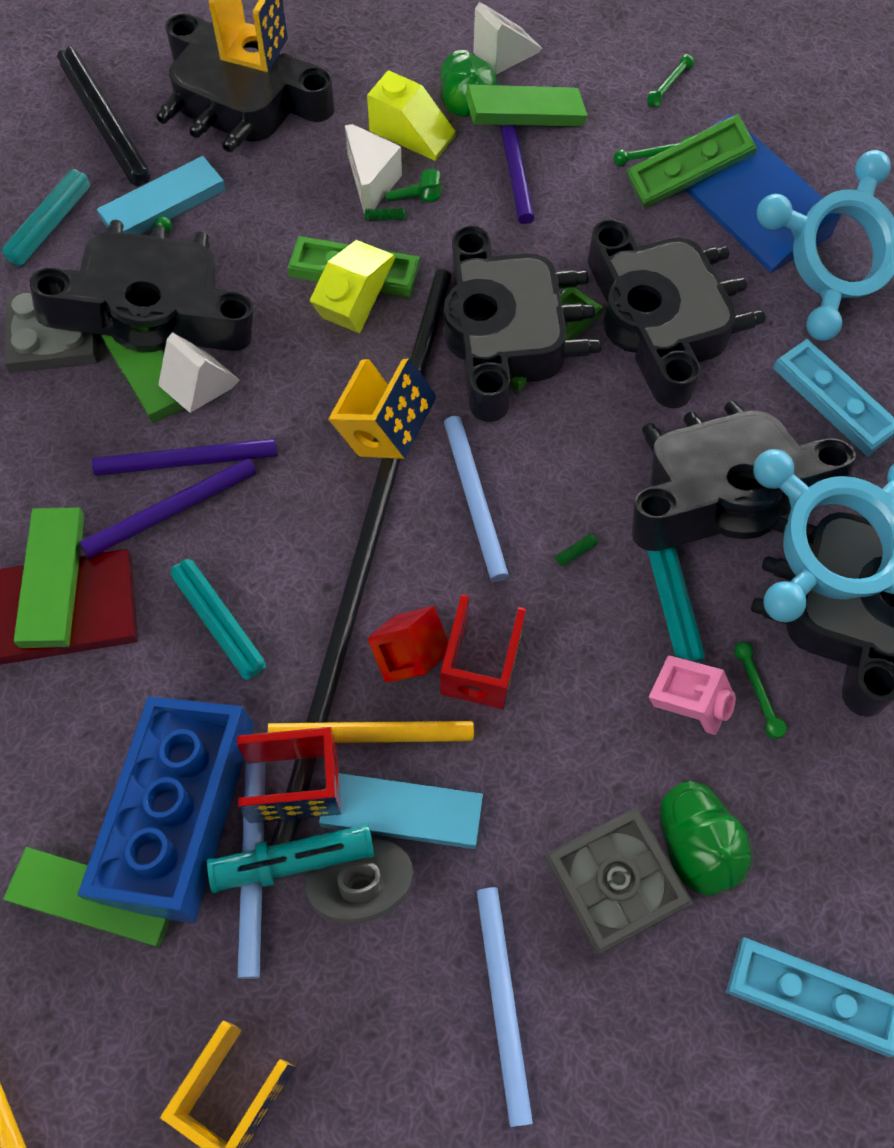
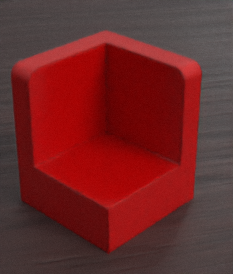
M434 606L395 615L367 638L385 683L427 674L444 658L448 645L447 636Z

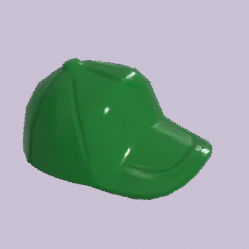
M466 50L453 52L443 62L440 74L443 104L447 110L458 116H471L465 96L468 84L498 85L495 72L489 63Z
M689 781L673 787L661 802L660 819L668 854L679 878L687 887L709 896L743 884L751 867L752 852L749 837L740 821L729 813L719 798L706 785Z

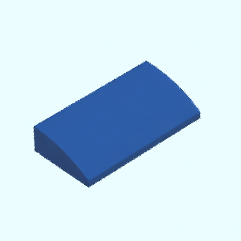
M730 114L729 116H727V117H725L724 119L720 120V121L717 122L716 124H718V123H720V122H722V121H724V120H726V119L732 117L733 115ZM748 130L757 147L754 155L684 190L770 273H773L794 260V236L791 229L787 227L776 230L764 228L757 219L756 213L759 203L768 195L781 194L788 198L792 205V210L806 216L810 209L823 197ZM840 213L827 214L822 219L816 234V246L832 236L840 219Z
M148 696L77 894L79 897L131 912L195 924L208 881L207 859L215 858L244 761V757L237 746V736L252 734L254 723L243 706Z

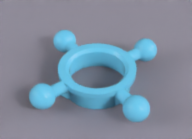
M871 150L864 153L858 159L855 166V174L860 181L857 190H840L825 196L810 209L806 216L792 210V205L788 198L781 194L766 196L757 207V219L764 228L776 230L787 227L791 229L794 236L793 256L796 268L804 282L815 292L819 293L822 298L821 306L809 314L806 322L808 333L816 340H831L840 332L842 317L838 312L841 298H859L869 295L885 286L894 275V217L888 208L874 197L876 186L888 177L891 170L890 159L882 151ZM827 214H846L856 220L866 231L872 246L873 261L869 273L862 281L848 282L832 275L822 264L817 252L816 234L819 224Z
M771 449L761 453L755 460L753 467L756 480L766 488H780L789 497L792 509L784 531L783 547L786 560L796 575L790 582H777L766 591L763 603L767 614L779 622H791L798 619L806 608V595L811 590L822 596L840 600L867 597L880 592L894 594V463L888 471V484L883 489L863 479L847 476L830 477L808 487L794 474L793 460L786 452ZM827 504H839L855 510L870 522L880 538L883 550L882 561L875 575L862 579L842 577L828 570L817 560L810 549L806 535L807 520L814 508Z

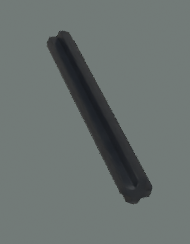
M69 46L66 50H59L57 58L60 61V66L128 180L135 186H139L142 182L147 183L151 175L148 172L146 163L77 50Z

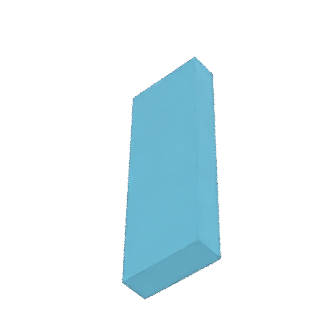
M201 156L97 208V212L107 228L112 220H120L124 225V233L140 235L154 228L158 218L164 216L171 219L226 191L224 180L204 156Z
M804 340L776 360L773 369L867 457L894 437V417L810 340Z
M339 773L341 815L321 816L319 820L320 827L343 830L363 826V824L368 823L372 835L476 849L483 794Z
M743 937L739 940L726 989L727 994L887 1057H894L893 994Z

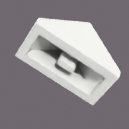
M478 3L475 8L473 53L489 63L495 74L540 52L542 47L520 26L483 3Z
M353 124L345 125L347 155L365 214L366 208L374 210L386 196L385 192L390 191L402 176L401 146Z
M173 332L167 338L158 386L189 413L229 391L240 381L213 356Z

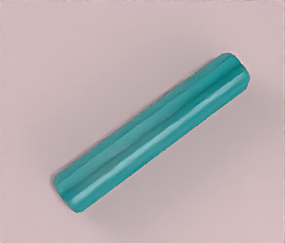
M76 169L70 170L5 243L1 251L7 261L16 266H22L90 188V183L87 180L88 177L83 172L80 173Z
M676 547L661 551H648L675 657L701 664L705 658V652Z
M184 559L179 564L174 565L170 570L173 580L242 678L250 680L262 673L266 668L263 657L194 561Z

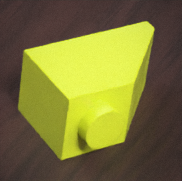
M388 70L367 94L369 131L434 161L439 158L456 137V131L421 84Z
M355 240L327 262L309 300L323 319L360 334L392 267L395 256Z

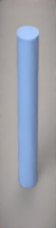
M451 416L444 421V425L491 582L506 580L509 574L461 417Z
M245 762L244 797L265 795L266 762L252 764ZM243 816L242 852L254 850L256 843L264 842V822L248 823ZM263 863L242 867L241 871L262 867ZM261 882L241 887L238 979L260 978Z
M484 888L477 890V898L510 1127L533 1124L498 888Z

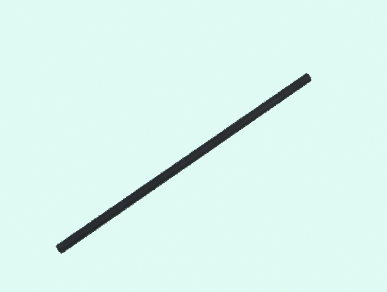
M438 269L435 272L411 355V360L423 377L451 280V273L445 269ZM382 458L306 723H327L400 459ZM317 757L295 759L286 793L308 791ZM300 819L278 821L271 846L294 841Z

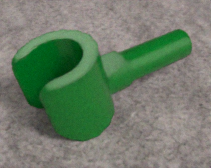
M426 169L421 174L419 184L386 191L387 202L418 196L423 201L436 202L441 196L443 185L439 183L440 172L436 169Z

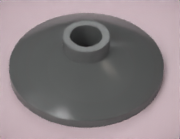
M372 838L375 857H367L324 869L309 871L305 881V892L309 905L321 917L343 924L368 922L388 914L401 904L413 884V867L407 853L392 842ZM335 846L327 852L342 849L344 846Z

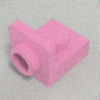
M668 655L649 695V699L656 708L700 720L706 733L716 735L722 721H727L731 717L735 707L736 696L724 670Z

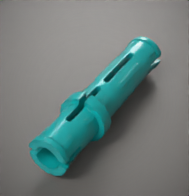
M366 823L359 827L314 835L268 846L266 841L256 843L254 850L216 859H207V871L211 891L215 894L222 890L259 882L262 883L263 887L274 885V879L324 869L367 857L373 858L375 854L369 824ZM338 845L344 846L342 849L334 850L299 859L296 858L298 854L312 852ZM287 858L285 862L246 871L240 870L245 866Z

